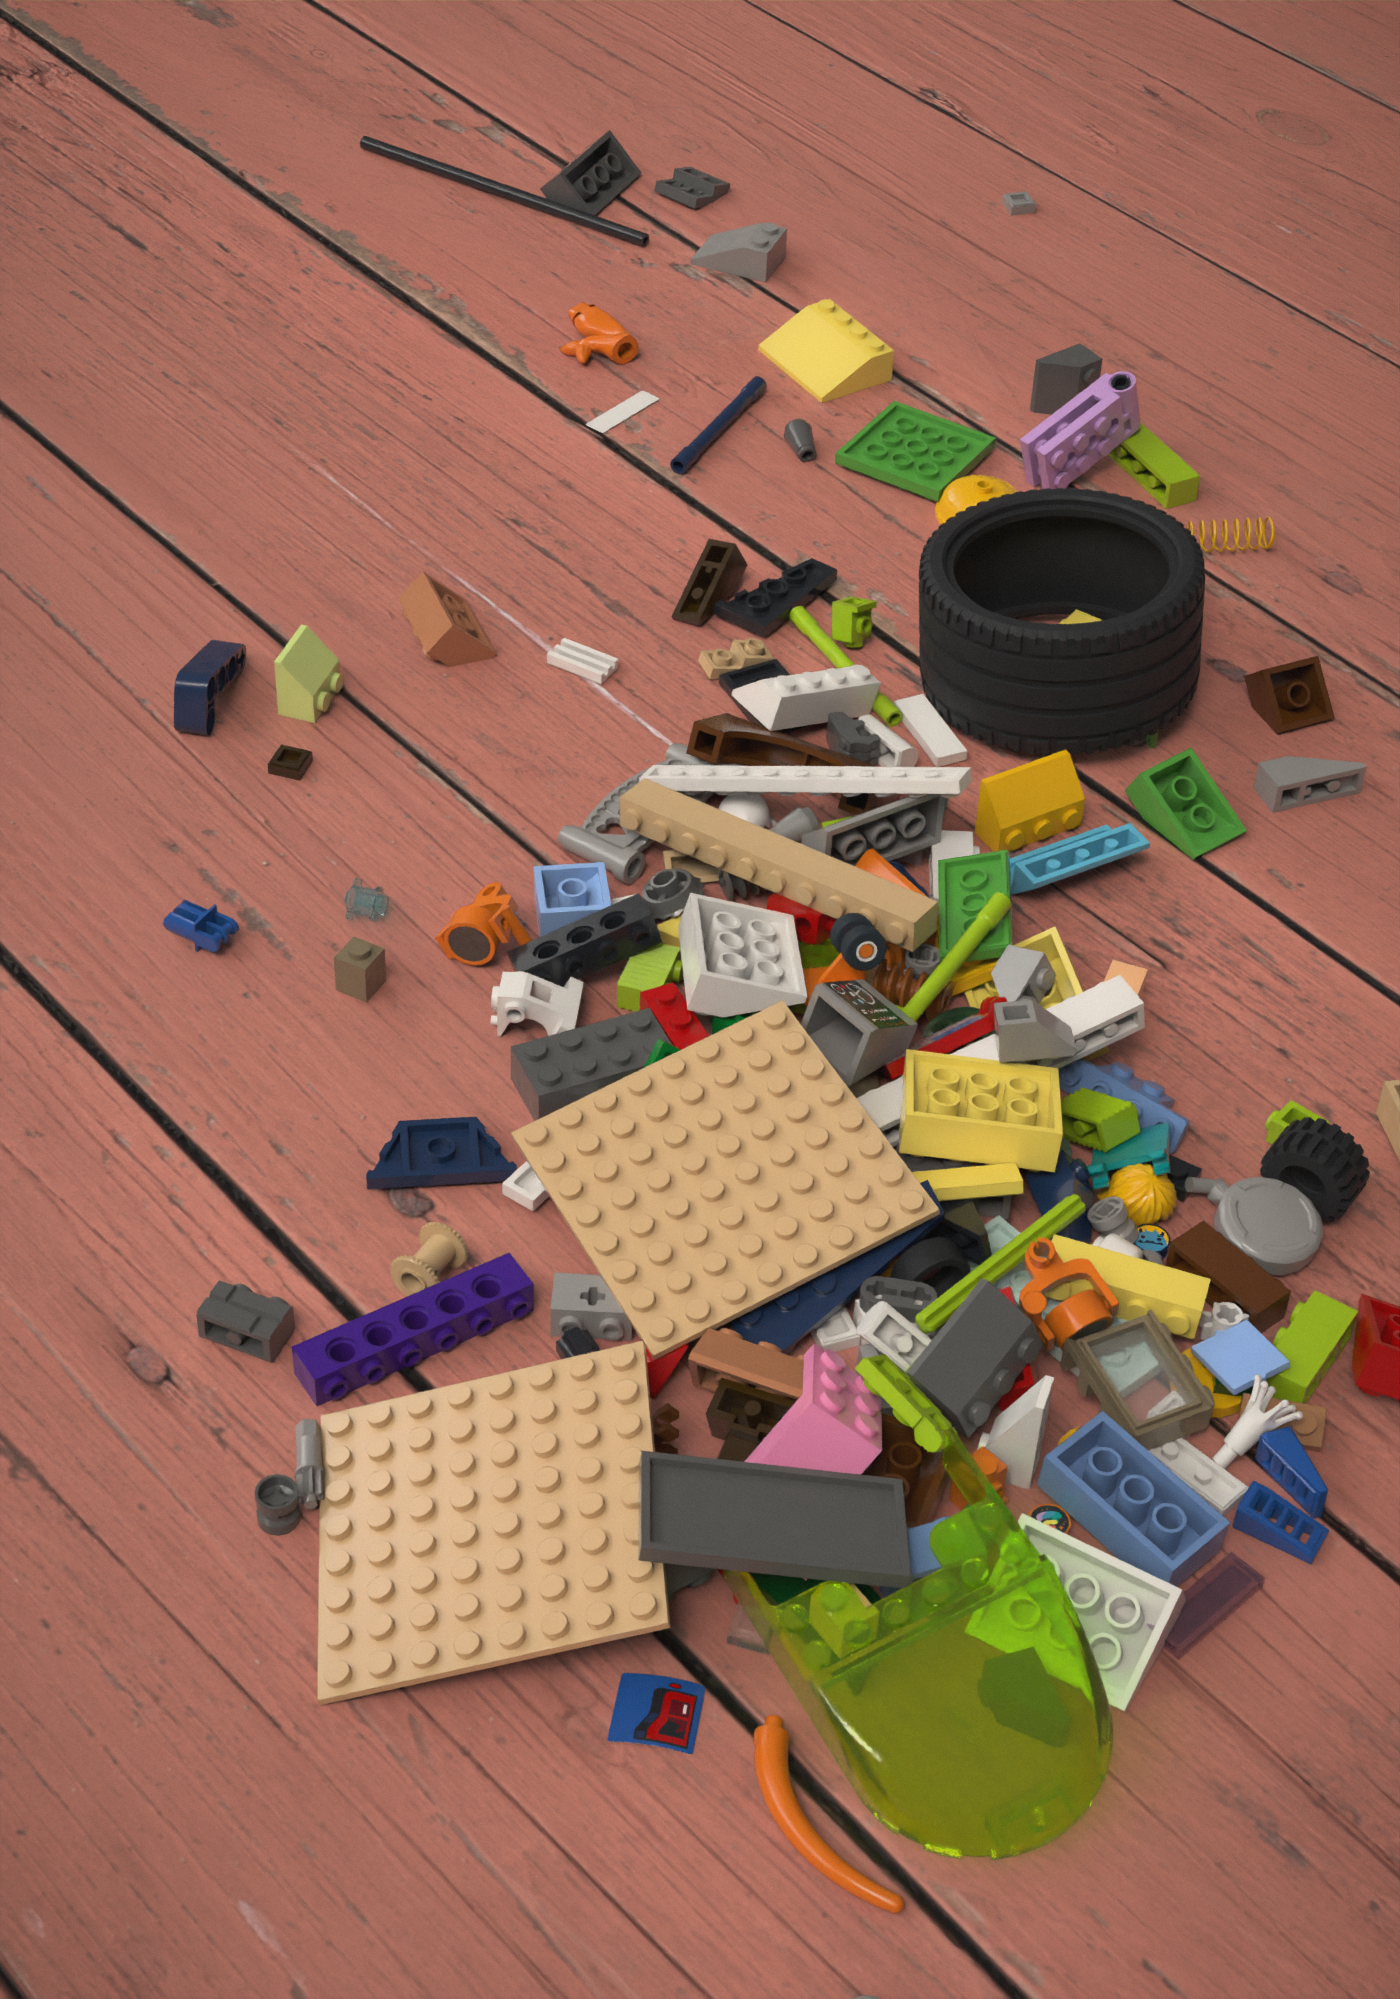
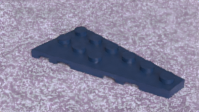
M928 1180L920 1184L940 1209L939 1215L730 1321L731 1329L741 1334L743 1340L757 1345L760 1341L768 1342L779 1347L783 1354H789L795 1348L796 1343L810 1331L817 1330L860 1293V1287L864 1280L876 1275L880 1276L889 1268V1264L906 1249L908 1250L945 1220V1213Z

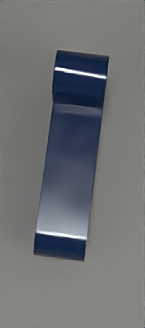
M211 640L178 672L174 687V728L176 731L206 736L211 735L215 723L216 698L244 669L246 662V646L244 644Z

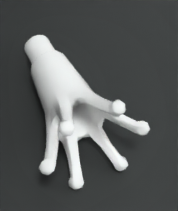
M1256 1374L1253 1377V1390L1243 1414L1223 1440L1225 1444L1212 1457L1224 1469L1227 1468L1238 1454L1242 1456L1257 1443L1263 1433L1270 1432L1286 1422L1303 1418V1413L1301 1411L1296 1412V1406L1289 1405L1288 1400H1282L1274 1408L1266 1413L1264 1412L1276 1390L1273 1386L1268 1388V1383L1262 1381L1261 1375Z

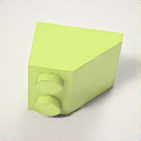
M301 624L274 661L278 715L315 723L321 713L327 711L330 700L335 693L340 692L344 677L340 673V663L337 656L308 626Z

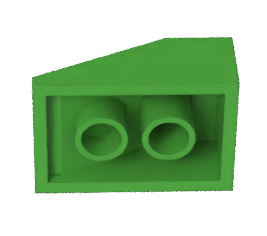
M1192 748L1141 772L1125 790L1142 818L1192 860L1243 835L1247 831Z

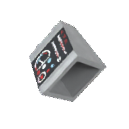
M864 979L817 984L801 1022L802 1027L841 1079L849 1086L905 1053L918 1026L916 1022Z

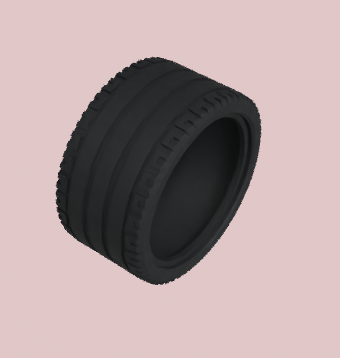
M1045 488L1042 490H1028L1026 492L1019 491L1014 494L993 497L989 501L977 503L976 506H969L965 511H959L954 517L948 518L946 523H942L938 530L932 533V537L928 538L927 544L924 545L923 553H921L919 566V653L921 681L926 698L931 702V705L937 710L938 714L944 717L947 723H953V727L957 730H963L964 734L973 735L974 739L979 741L985 740L990 745L997 744L1000 748H1012L1013 751L1017 752L1023 750L1030 754L1037 752L1042 753V755H1049L1050 753L1054 754L1065 749L1072 755H1079V753L1083 752L1086 754H1091L1094 751L1104 752L1108 751L1109 748L1117 749L1121 748L1124 744H1134L1136 740L1142 741L1147 738V735L1158 733V730L1165 729L1168 723H1173L1177 716L1182 715L1184 709L1192 701L1197 688L1200 672L1205 592V564L1200 544L1197 543L1195 536L1191 535V531L1184 528V524L1176 521V518L1172 515H1166L1165 511L1156 509L1155 506L1145 504L1143 501L1132 500L1128 496H1119V494L1106 493L1105 491H1092L1091 489ZM1076 609L1103 619L1101 621L1076 624H1047L1018 620V618L1037 615H1071Z

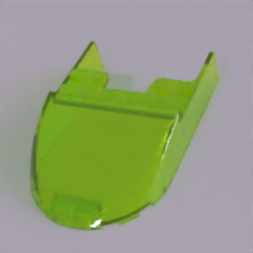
M950 1427L943 1431L942 1463L970 1504V1507L939 1522L929 1534V1547L942 1567L941 1569L866 1608L854 1589L845 1582L826 1581L780 1605L772 1606L766 1601L749 1572L723 1570V1576L855 1793L872 1815L896 1835L900 1833L906 1838L923 1845V1850L956 1859H961L962 1856H990L991 1860L1018 1856L1050 1843L1071 1828L1089 1809L1103 1780L1105 1781L1110 1765L1113 1747V1720L1108 1696L1094 1653L1078 1614L1046 1554L1040 1555L956 1432Z

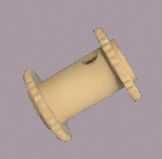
M439 1222L425 1224L418 1234L421 1248L413 1257L401 1255L391 1263L390 1273L392 1280L397 1288L406 1296L439 1283L440 1281L437 1278L446 1266L454 1269L461 1267L467 1261V1245L461 1235L450 1226Z

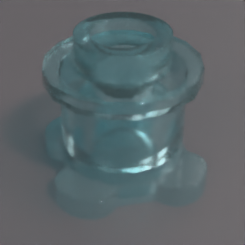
M355 878L350 890L345 895L346 919L354 920L356 914L367 916L371 921L375 922L380 916H384L389 904V897L385 895L384 888L380 886L375 889L363 887L362 879Z

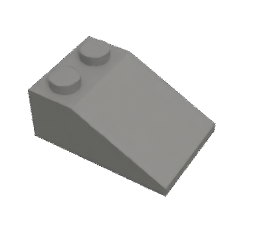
M758 223L713 234L691 258L690 264L766 282L786 258L787 228L779 227L774 223Z

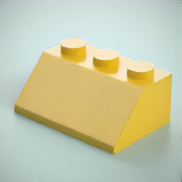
M1065 749L981 780L975 834L993 852L1002 850L1010 852L1082 824L1085 796L1070 753Z

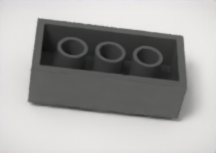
M650 1008L511 1046V1080L534 1121L643 1069L658 1038L671 1045L672 1043Z

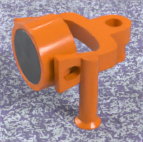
M494 882L482 888L474 902L454 912L449 922L435 937L449 959L455 958L464 964L473 966L489 962L494 956L500 941L502 944L509 941L510 933H512L519 946L532 941L529 933L515 914L518 905L512 896L506 893L500 882Z
M1040 1237L1037 1238V1243L1033 1240L1025 1253L1024 1263L1032 1281L1027 1283L1021 1290L1019 1303L1025 1315L1033 1321L1047 1352L1052 1350L1056 1341L1063 1351L1066 1338L1077 1340L1108 1329L1114 1321L1113 1316L1118 1314L1119 1301L1099 1275L1092 1262L1088 1259L1078 1258L1063 1263L1055 1250L1054 1244L1049 1239ZM1074 1279L1090 1281L1094 1290L1082 1291L1069 1297L1052 1309L1045 1317V1320L1042 1319V1311L1047 1306L1044 1293L1057 1285Z

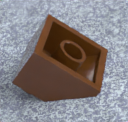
M1318 656L1271 667L1244 676L1252 708L1276 734L1335 718Z

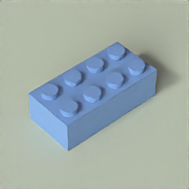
M1104 1411L1096 1415L1044 1457L1037 1486L1119 1560L1178 1587L1221 1550L1231 1522Z

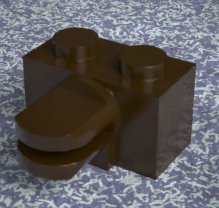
M721 1378L706 1412L711 1435L725 1440L717 1459L744 1462L796 1401Z

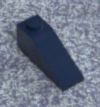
M1064 1150L1059 1151L1055 1172L1030 1171L1025 1174V1177L1042 1216L1066 1197L1072 1194L1080 1196L1081 1201L1086 1205L1085 1212L1056 1235L1090 1244L1092 1226L1087 1214L1094 1205L1095 1194L1088 1179L1092 1175L1089 1174L1088 1167L1080 1158L1074 1160Z

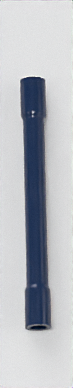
M759 376L753 377L741 389L737 397L688 446L684 447L671 460V469L677 474L685 473L697 460L698 456L727 426L766 390L767 384L765 380Z

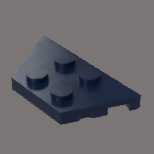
M476 1116L405 1120L398 1122L392 1132V1139L385 1143L379 1153V1162L374 1170L367 1172V1189L505 1181L517 1170V1165L513 1161L508 1162L501 1154L499 1143L494 1137L486 1133L484 1125Z

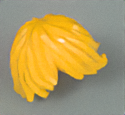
M1146 1163L1128 1165L1112 1175L1110 1186L1103 1188L1097 1197L1100 1200L1108 1197L1121 1198L1128 1210L1127 1217L1131 1218L1137 1228L1145 1225L1153 1226L1159 1219L1162 1221L1168 1220V1217L1173 1214V1209L1176 1207L1177 1191L1174 1184L1168 1179L1167 1174L1155 1176L1153 1166Z

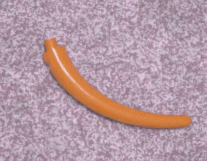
M777 1715L767 1716L765 1725L757 1727L754 1731L753 1742L756 1748L754 1751V1764L765 1803L782 1833L813 1867L832 1882L878 1908L894 1914L900 1913L905 1906L904 1900L900 1895L877 1884L853 1868L814 1829L803 1812L791 1783L788 1763L790 1734L783 1729L784 1721L781 1717Z

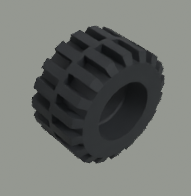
M1304 1117L1301 1121L1297 1119L1291 1122L1263 1156L1261 1161L1263 1166L1260 1168L1262 1177L1274 1178L1294 1186L1308 1197L1325 1223L1333 1222L1335 1218L1339 1219L1344 1215L1367 1184L1370 1171L1367 1170L1369 1167L1368 1158L1362 1155L1364 1153L1362 1146L1353 1141L1354 1137L1349 1132L1347 1134L1344 1133L1339 1125L1335 1123L1330 1125L1325 1119L1318 1118L1314 1121L1311 1117Z

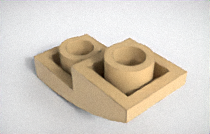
M749 638L747 640H733L730 650H701L698 662L709 679H719L720 674L770 661L774 658L762 640Z

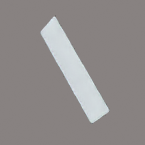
M642 390L586 425L604 433L656 402L659 398Z

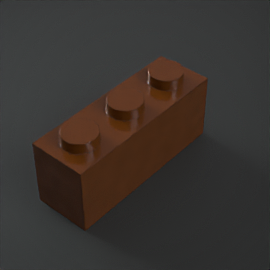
M1204 1220L1170 1242L1166 1266L1211 1279L1205 1302L1212 1308L1214 1302L1236 1304L1243 1314H1249L1248 1321L1260 1333H1263L1285 1318L1291 1291L1280 1280L1274 1278L1259 1266L1252 1257L1243 1253L1228 1241L1222 1233L1216 1231Z

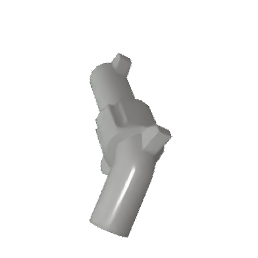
M1188 1177L1185 1181L1187 1192L1208 1194V1199L1217 1206L1224 1191L1230 1187L1221 1178L1213 1180L1210 1178Z

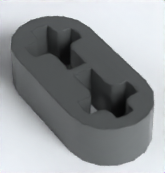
M873 1276L862 1282L859 1306L863 1312L867 1313L875 1304L884 1301L909 1322L915 1323L916 1315L937 1299V1293L933 1287L922 1282ZM880 1294L882 1297L881 1299H876L874 1295ZM915 1300L923 1301L922 1305L914 1304Z

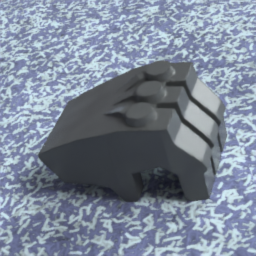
M843 712L829 713L826 740L830 750L876 766L881 738L877 734L867 737L861 736L860 730L864 729L865 722L862 720H853Z

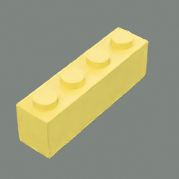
M1056 1234L1053 1235L1051 1242L1054 1244L1055 1250L1063 1263L1078 1258L1088 1259L1092 1262L1099 1275L1119 1301L1118 1314L1114 1317L1130 1321L1147 1315V1312L1152 1310L1159 1322L1164 1323L1168 1327L1170 1333L1194 1340L1211 1279ZM1074 1279L1055 1286L1043 1295L1063 1302L1075 1294L1090 1289L1094 1290L1090 1281L1086 1279Z

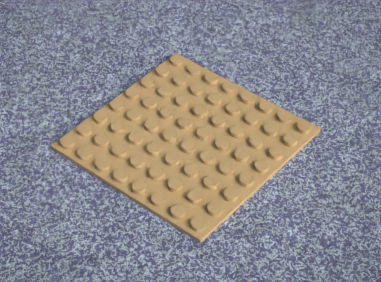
M783 1000L511 1132L516 1145L620 1305L638 1336L644 1341L647 1350L654 1360L703 1336L708 1328L716 1329L940 1214V1209Z
M644 1341L321 1415V1453L325 1476L324 1499L320 1500L317 1701L320 1705L670 1628L665 1563L638 1561L639 1460L641 1451L655 1452L646 1345Z

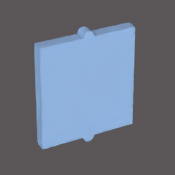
M1247 1319L1224 1331L1217 1330L1214 1336L1191 1346V1353L1233 1395L1254 1386L1253 1377L1256 1374L1261 1375L1262 1381H1266V1379L1290 1368V1361Z

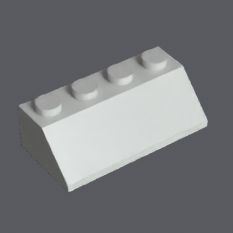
M852 665L850 667L829 668L823 671L803 672L802 674L780 675L775 678L761 679L733 689L732 696L768 730L775 731L828 722L829 713L843 712L850 718L870 714L881 682L870 673L868 668L862 665Z

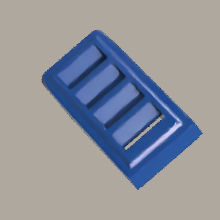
M1289 1426L1263 1433L1260 1436L1255 1456L1258 1463L1313 1519L1321 1517L1328 1488L1293 1429Z
M1252 1481L1239 1503L1232 1526L1309 1564L1313 1563L1329 1533L1328 1528L1256 1481ZM1270 1517L1276 1519L1277 1522L1273 1523L1270 1521ZM1287 1525L1294 1528L1291 1534L1284 1530ZM1303 1532L1310 1535L1306 1545L1299 1541Z

